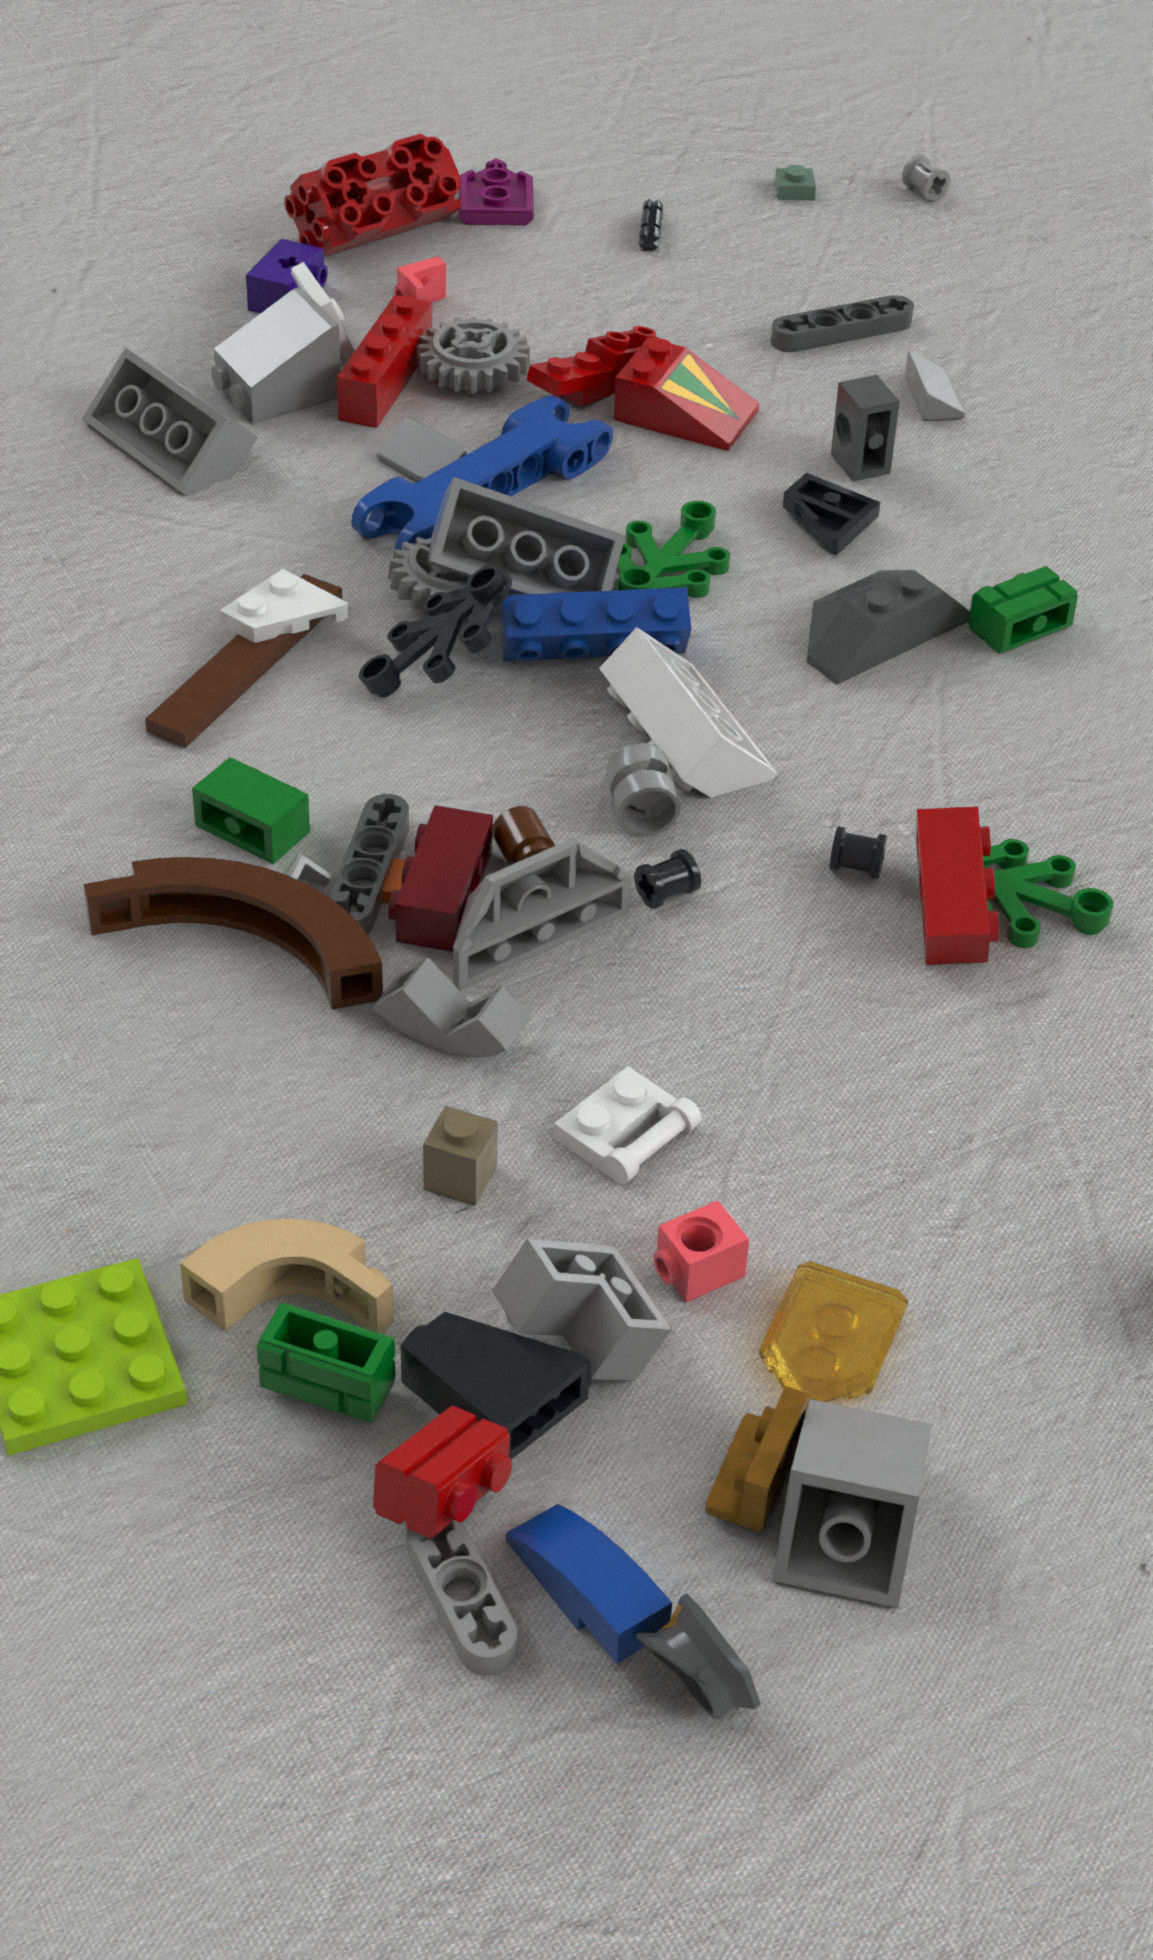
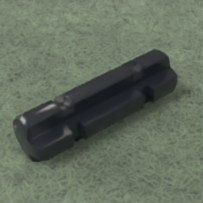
M648 199L643 203L644 211L641 218L639 246L643 250L650 248L654 251L659 247L663 203L660 200L653 202Z

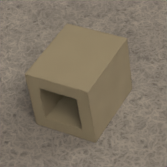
M445 1105L423 1143L424 1190L476 1206L497 1168L498 1121Z

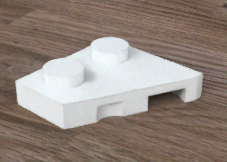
M281 569L220 609V622L225 628L253 643L276 638L281 634H293L309 630V620L330 615L336 623L349 618L348 602Z

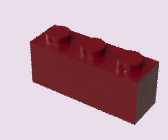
M434 805L428 823H421L418 827L415 838L414 857L407 856L402 870L401 890L394 889L390 897L388 918L395 920L396 942L453 952V946L468 897L482 882L493 853V815Z

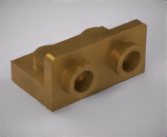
M785 1386L775 1409L766 1406L761 1417L751 1413L743 1416L706 1500L705 1512L708 1515L763 1533L794 1460L806 1414L808 1393Z

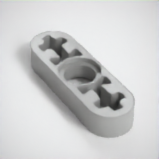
M454 1520L436 1535L439 1540H446L448 1559L442 1563L441 1554L436 1544L432 1540H426L425 1536L407 1528L409 1559L464 1666L476 1674L488 1676L507 1670L513 1664L517 1655V1625L463 1522ZM456 1579L470 1580L480 1589L475 1597L466 1601L453 1600L443 1590L449 1582ZM482 1617V1626L491 1640L499 1639V1646L489 1649L484 1641L477 1642V1624L475 1622L477 1619Z

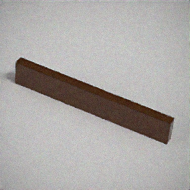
M306 574L300 577L342 599L341 587ZM324 617L309 620V630L293 634L285 633L278 635L276 638L257 643L236 635L145 719L146 731L186 748Z

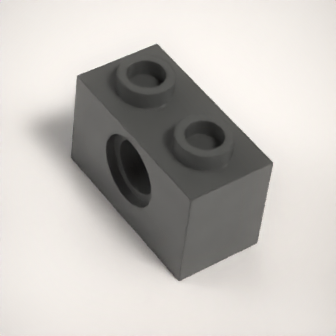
M877 375L838 383L831 456L852 481L891 473L900 401Z

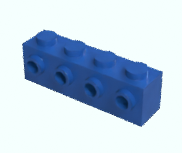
M687 587L508 595L501 604L500 613L503 661L610 657L636 627L676 654L686 653L692 630Z

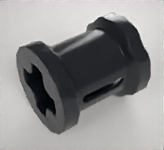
M837 826L829 870L838 871L840 867L870 872L872 878L879 879L885 856L887 835L879 834L877 838L847 833L845 827Z
M678 849L670 855L668 860L653 866L649 864L638 866L634 873V881L637 892L644 903L651 909H656L663 905L666 898L683 891L687 894L698 891L701 887V874L693 856L685 849Z

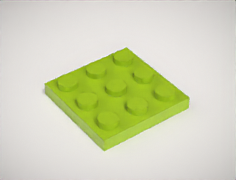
M138 1257L0 1294V1432L7 1456L187 1405L186 1389Z

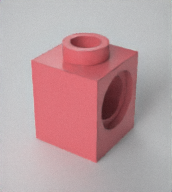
M717 1200L659 1225L657 1252L653 1256L654 1265L661 1280L667 1285L672 1284L687 1303L745 1277L749 1238Z

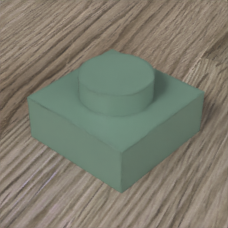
M800 165L776 168L775 185L778 200H815L816 184L812 168H805Z

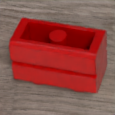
M450 1406L375 1464L373 1508H375L376 1514L399 1525L406 1522L408 1529L430 1539L435 1537L454 1520L463 1522L470 1515L475 1503L489 1491L499 1492L509 1479L512 1460L508 1457L510 1435L507 1428L484 1418L478 1422L476 1415L456 1406Z

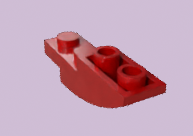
M635 326L633 330L624 332L609 331L604 336L588 338L585 352H577L575 356L567 358L552 357L547 362L529 365L527 381L555 397L563 396L579 406L594 403L615 393V377L647 338L657 339L659 337L656 336V332L653 329L644 326Z

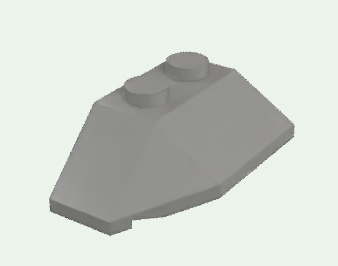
M572 838L486 876L468 897L453 946V984L459 990H463L628 914L630 908L631 874Z

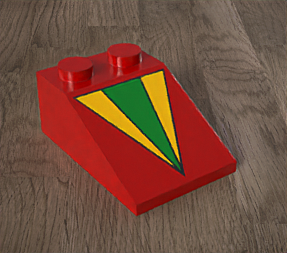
M647 338L615 377V421L726 451L730 450L759 411V402L688 348L671 344L666 339Z

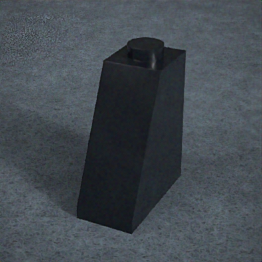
M444 1312L429 1324L416 1327L409 1333L404 1342L400 1344L401 1382L439 1415L453 1405L476 1415L478 1422L484 1418L507 1428L510 1435L508 1457L511 1460L588 1399L590 1361L582 1354L452 1313Z

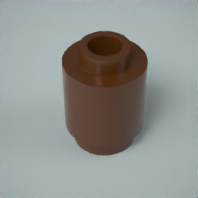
M517 806L510 808L498 816L493 824V838L509 866L555 846L537 813L530 807Z

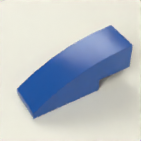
M556 1504L506 1533L508 1544L577 1631L587 1627L616 1664L644 1648L635 1638L637 1633H656L670 1622L672 1613V1602L622 1548L577 1513Z

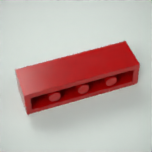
M394 295L337 376L339 421L378 428L419 366L417 364V345L420 344V336H427V329L432 328V302L418 300L411 295Z

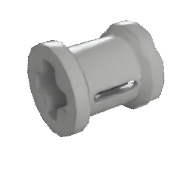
M923 155L912 157L904 166L902 172L903 183L910 188H918L926 200L935 202L945 195L950 185V175L948 172L932 167L930 160Z

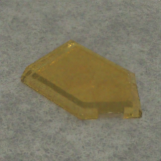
M812 1261L799 1264L763 1340L759 1355L768 1371L775 1374L783 1390L787 1386L809 1394L807 1407L809 1399L829 1402L847 1396L851 1400L872 1393L907 1310L909 1301L898 1289Z

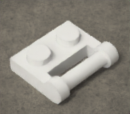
M627 1066L554 1123V1139L615 1182L626 1184L639 1173V1165L680 1132L687 1134L701 1123L702 1117L700 1110L690 1099L686 1097L675 1098ZM656 1117L661 1119L628 1147H620Z

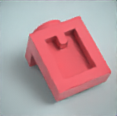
M437 256L398 267L397 285L394 287V295H411L418 300L428 302L446 298V263Z

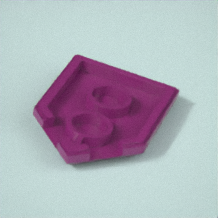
M497 158L487 162L486 168L477 173L469 170L460 175L461 188H459V198H461V208L458 210V218L466 225L526 226L534 219L533 177L523 171H519L516 174L508 170L507 164Z

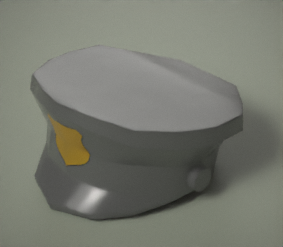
M688 1594L680 1597L670 1622L656 1633H637L636 1640L676 1673L687 1690L712 1718L719 1720L731 1709H756L761 1704L749 1669L705 1612Z

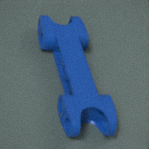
M546 396L525 405L509 415L503 425L501 436L413 484L405 478L398 476L377 486L362 497L355 506L351 520L352 528L367 538H375L384 534H399L395 549L398 550L402 549L403 542L414 543L415 545L416 537H421L425 540L432 537L443 494L454 477L508 496L517 494L554 472L564 478L572 479L592 468L606 456L612 444L613 430L611 426L599 420H590L577 424L567 423L570 412L568 404L555 396ZM371 512V515H370L368 521L366 522L367 516H368L369 513Z

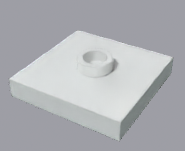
M302 262L291 268V274L297 287H301L339 325L340 362L344 367L355 352L341 323L345 320L344 315L335 299H329L305 263Z

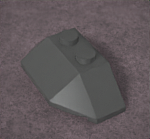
M880 570L813 601L807 663L838 685L967 623L970 611L915 570Z

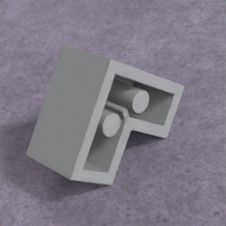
M527 1238L492 1290L504 1309L508 1322L518 1333L564 1336L573 1352L582 1354L590 1361L589 1376L591 1379L635 1381L672 1330L615 1246Z

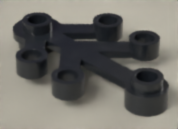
M496 565L482 567L469 578L465 588L447 593L437 592L431 595L423 604V610L428 618L413 622L403 621L396 624L389 631L387 638L396 651L402 653L393 660L387 654L377 655L363 665L359 671V679L368 691L382 698L393 694L401 685L400 674L433 646L430 657L423 664L424 672L436 684L450 678L456 666L449 656L464 620L471 615L468 625L459 635L460 641L469 653L480 652L491 642L492 635L487 630L486 624L492 608L500 605L508 597L512 586V579L509 574L504 570H499Z

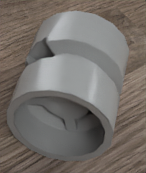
M646 743L632 744L621 748L611 757L607 764L606 772L617 819L621 827L628 833L641 837L654 836L666 831L678 819L681 805L665 753L657 746Z

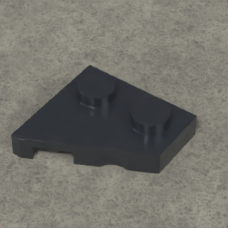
M805 473L784 492L783 507L834 555L839 554L879 517L881 503L809 473Z

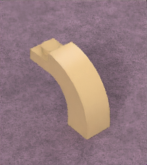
M272 1219L249 1223L231 1229L209 1240L180 1263L184 1301L225 1331L259 1304L284 1295H308L323 1299L336 1306L368 1330L380 1334L394 1322L393 1284L389 1282L380 1270L366 1266L365 1240L347 1230L327 1223L305 1219Z

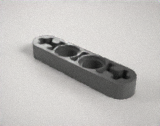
M891 295L776 318L772 323L771 344L780 351L797 352L908 329L912 324L914 304L906 297Z
M394 794L374 796L365 804L329 896L348 913L351 910L350 905L357 907V912H353L351 916L362 926L367 935L373 929L382 904V890L394 858H399L409 831V805L402 797ZM388 817L386 827L380 826V822H383ZM370 846H382L387 849L381 853H367L363 851L364 848ZM366 878L373 880L375 883L369 886H354L350 882L355 879Z

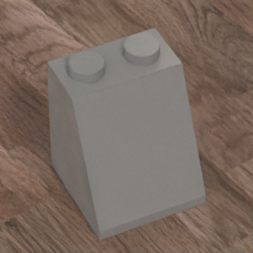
M301 287L291 290L214 348L215 366H212L211 374L216 388L222 390L231 399L234 407L237 410H241L253 424L337 399V376L341 372L339 325Z
M809 1399L790 1472L772 1581L899 1608L932 1424Z

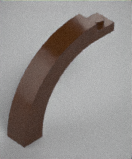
M171 857L132 861V876L83 884L88 923L92 936L169 923H200L224 926L264 938L295 956L316 977L324 989L332 1010L375 1002L383 994L382 961L373 942L362 926L330 897L286 874L239 861L201 857Z

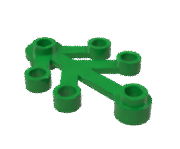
M705 501L685 503L681 508V527L660 550L652 537V526L649 523L639 520L628 523L625 537L627 544L623 543L616 569L619 578L614 583V590L687 587L689 597L700 598L706 596L710 588L709 574L722 575L729 571V551L721 547H711L702 552L682 554V552L693 540L705 539L714 530L715 507ZM631 547L638 548L646 564L644 567L633 564L631 560ZM689 570L683 575L660 577L663 573Z
M1007 839L1002 841L1000 845L991 846L990 857H983L984 868L994 864H998L1002 868V870H994V899L1010 923L1007 937L1014 946L1019 948L1035 946L1038 942L1041 928L1040 922L1035 917L1029 915L1021 900L1070 917L1074 927L1084 934H1097L1109 925L1114 903L1106 892L1095 888H1085L1077 891L1073 897L1033 884L1045 881L1050 886L1056 888L1070 886L1076 869V864L1071 858L1063 855H1054L1049 857L1047 861L1027 864L1029 848L1024 842L1017 839ZM987 901L988 911H993L991 903Z

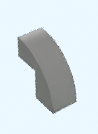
M429 957L399 973L372 1007L393 1027L415 1041L441 1052L464 1057H487L507 1051L531 1017L504 986L470 1002Z

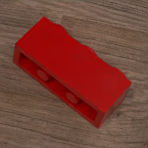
M978 806L917 809L915 839L925 964L988 962L990 942L999 941L998 912L988 911L987 899H994L995 897L993 868H984L983 857H990L991 854L989 826H980Z

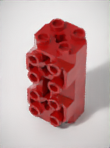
M420 133L396 140L386 150L366 156L352 153L328 160L321 169L301 174L291 184V194L285 196L284 204L287 214L294 220L298 229L299 242L323 248L325 257L450 218L461 208V198L454 200V195L461 188V177L450 150L444 146L443 142L434 136L427 137Z

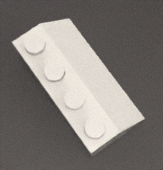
M636 627L599 668L610 682V685L607 687L609 694L621 705L630 709L631 712L627 715V718L638 730L650 736L651 740L647 744L657 746L665 753L668 762L673 767L671 769L673 780L684 790L690 792L693 788H696L710 798L772 781L778 775L694 665Z

